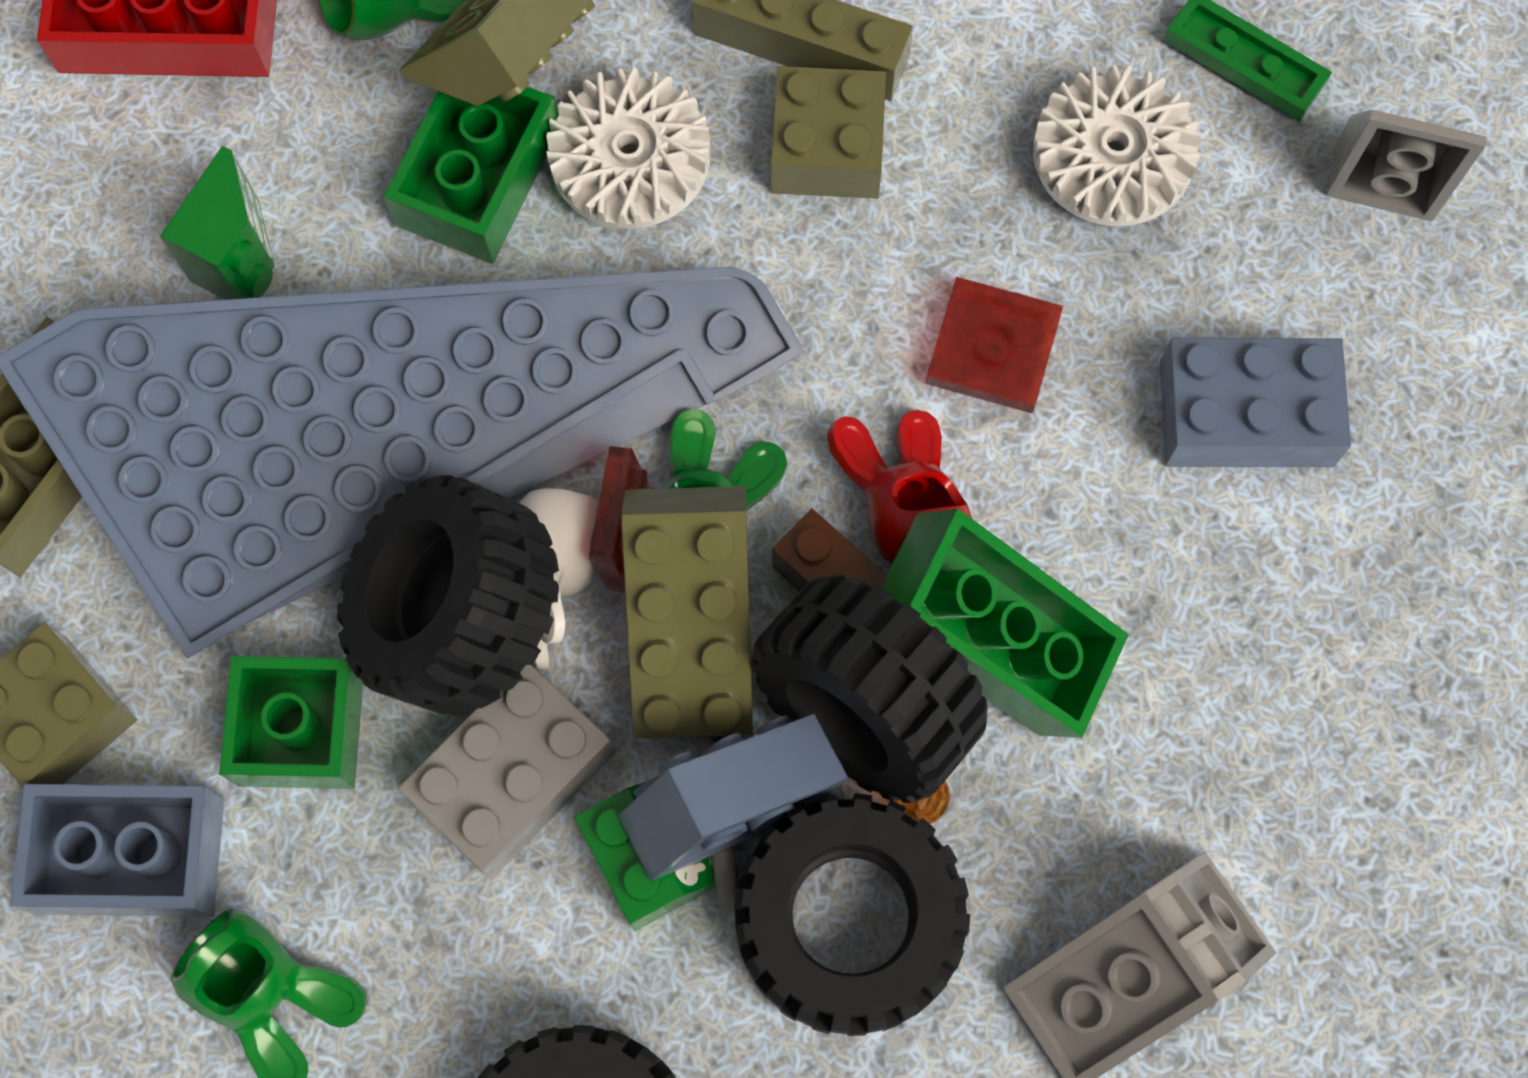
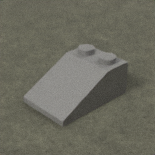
M1372 109L1353 114L1337 141L1326 196L1433 222L1484 150L1487 137Z

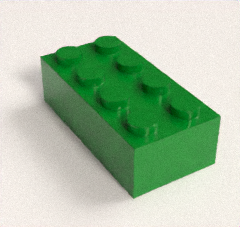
M958 508L917 514L881 586L884 590L892 593L895 600L904 606L909 604L921 613L920 618L932 628L936 626L947 637L946 642L954 651H959L969 663L967 668L969 672L977 676L982 686L981 696L1039 736L1083 737L1129 636L1119 626Z

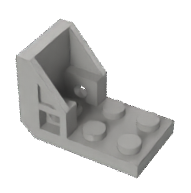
M1203 852L1002 988L1062 1078H1098L1245 983L1276 954V951L1206 852Z

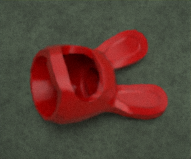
M910 411L903 416L895 435L899 464L893 465L889 469L881 458L869 431L858 419L844 416L832 423L827 432L831 455L844 472L863 490L867 498L868 523L872 538L882 557L891 564H893L918 513L958 508L972 518L969 507L953 482L940 470L942 444L940 427L937 419L925 411Z

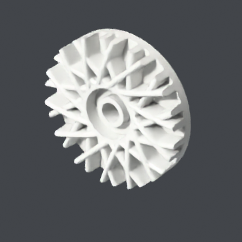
M1116 65L1110 66L1107 75L1100 76L1096 74V67H1092L1087 77L1081 72L1078 73L1073 84L1069 87L1066 86L1065 82H1062L1058 93L1053 92L1045 109L1042 108L1034 136V163L1038 176L1047 192L1060 206L1073 215L1100 225H1135L1154 219L1169 210L1178 202L1189 186L1200 157L1197 147L1201 139V132L1196 131L1198 126L1197 119L1190 122L1187 116L1190 109L1189 101L1179 102L1181 93L1178 90L1172 97L1164 91L1166 80L1163 77L1151 83L1152 73L1149 71L1145 73L1143 79L1131 77V65H1127L1121 75Z
M632 67L628 77H626L623 69H617L616 79L604 81L603 74L598 72L596 74V85L585 79L583 81V92L575 97L573 92L569 90L567 92L568 103L560 102L558 104L559 116L556 121L550 118L549 126L551 132H547L546 136L548 151L546 153L555 186L563 199L585 218L613 228L636 229L648 227L666 221L681 212L701 190L710 167L709 127L707 126L705 115L701 116L698 111L696 98H689L686 88H683L681 92L675 90L671 77L666 76L660 81L658 73L653 71L652 80L640 78L638 69Z

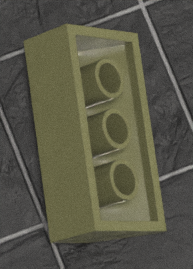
M465 0L399 70L407 80L476 106L499 96L502 102L508 101L529 85V81L526 78L528 74L538 70L552 58L549 49L563 42L574 32L571 23L587 15L595 7V4L592 0Z

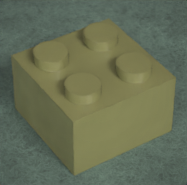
M777 66L771 157V193L879 199L882 172L886 71Z
M43 622L0 658V762L22 788L24 784H64L138 720L70 640L46 622Z

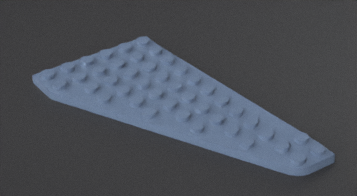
M714 267L79 309L0 354V370L188 659L239 627L341 579L343 573L349 572L353 560L349 556L355 543H361L367 531L364 528L373 515H381L385 510L383 504L393 495L399 493L406 494V486L439 475H451L456 478L462 477L504 497H514L673 421L683 411L698 409L762 379L805 353L770 291L760 279L738 268Z

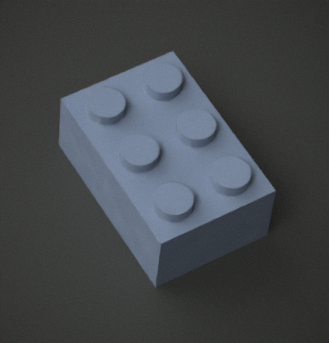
M1171 338L1160 361L1165 467H1334L1351 447L1343 338Z
M815 714L794 722L790 721L788 715L780 716L758 728L755 732L757 735L746 740L743 739L741 733L732 734L708 748L709 754L695 758L691 751L676 755L658 767L661 776L643 783L633 791L636 799L618 817L650 882L761 836L770 825L776 827L785 819V813L799 805H802L805 809L817 804L818 798L827 796L848 779Z
M24 784L10 907L35 915L214 917L224 797L207 786Z

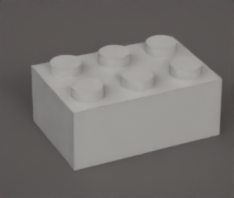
M526 665L520 672L523 678L513 689L508 691L501 690L500 699L481 709L477 708L397 788L491 881L616 753L611 740L532 665Z

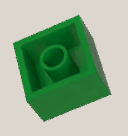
M231 656L219 775L237 787L355 789L363 682L355 676L345 658Z

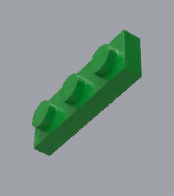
M1188 0L1168 27L1163 39L1166 43L1299 122L1325 87L1332 74L1330 70L1211 0Z

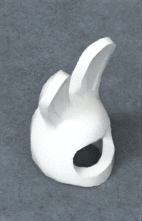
M542 488L530 491L519 502L532 510L537 515L539 522L545 525L553 542L550 548L554 549L557 555L559 571L554 573V580L559 585L558 602L552 603L550 616L554 620L549 635L543 633L537 646L541 649V652L533 663L538 672L549 670L547 643L560 644L565 633V616L561 597H569L592 583L597 572V566L591 546L608 532L615 507L581 493L564 489Z

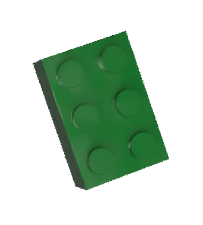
M527 86L522 92L508 101L502 102L499 96L476 106L438 91L383 196L394 225L494 264L547 157L548 143L546 136L547 132H551L549 121L550 118L555 121L558 118L554 96Z

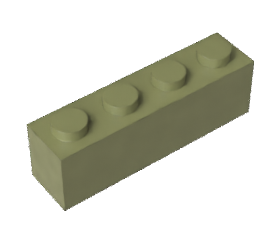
M838 0L692 1L694 35L787 67L886 71L885 100L892 102L910 57L913 25Z

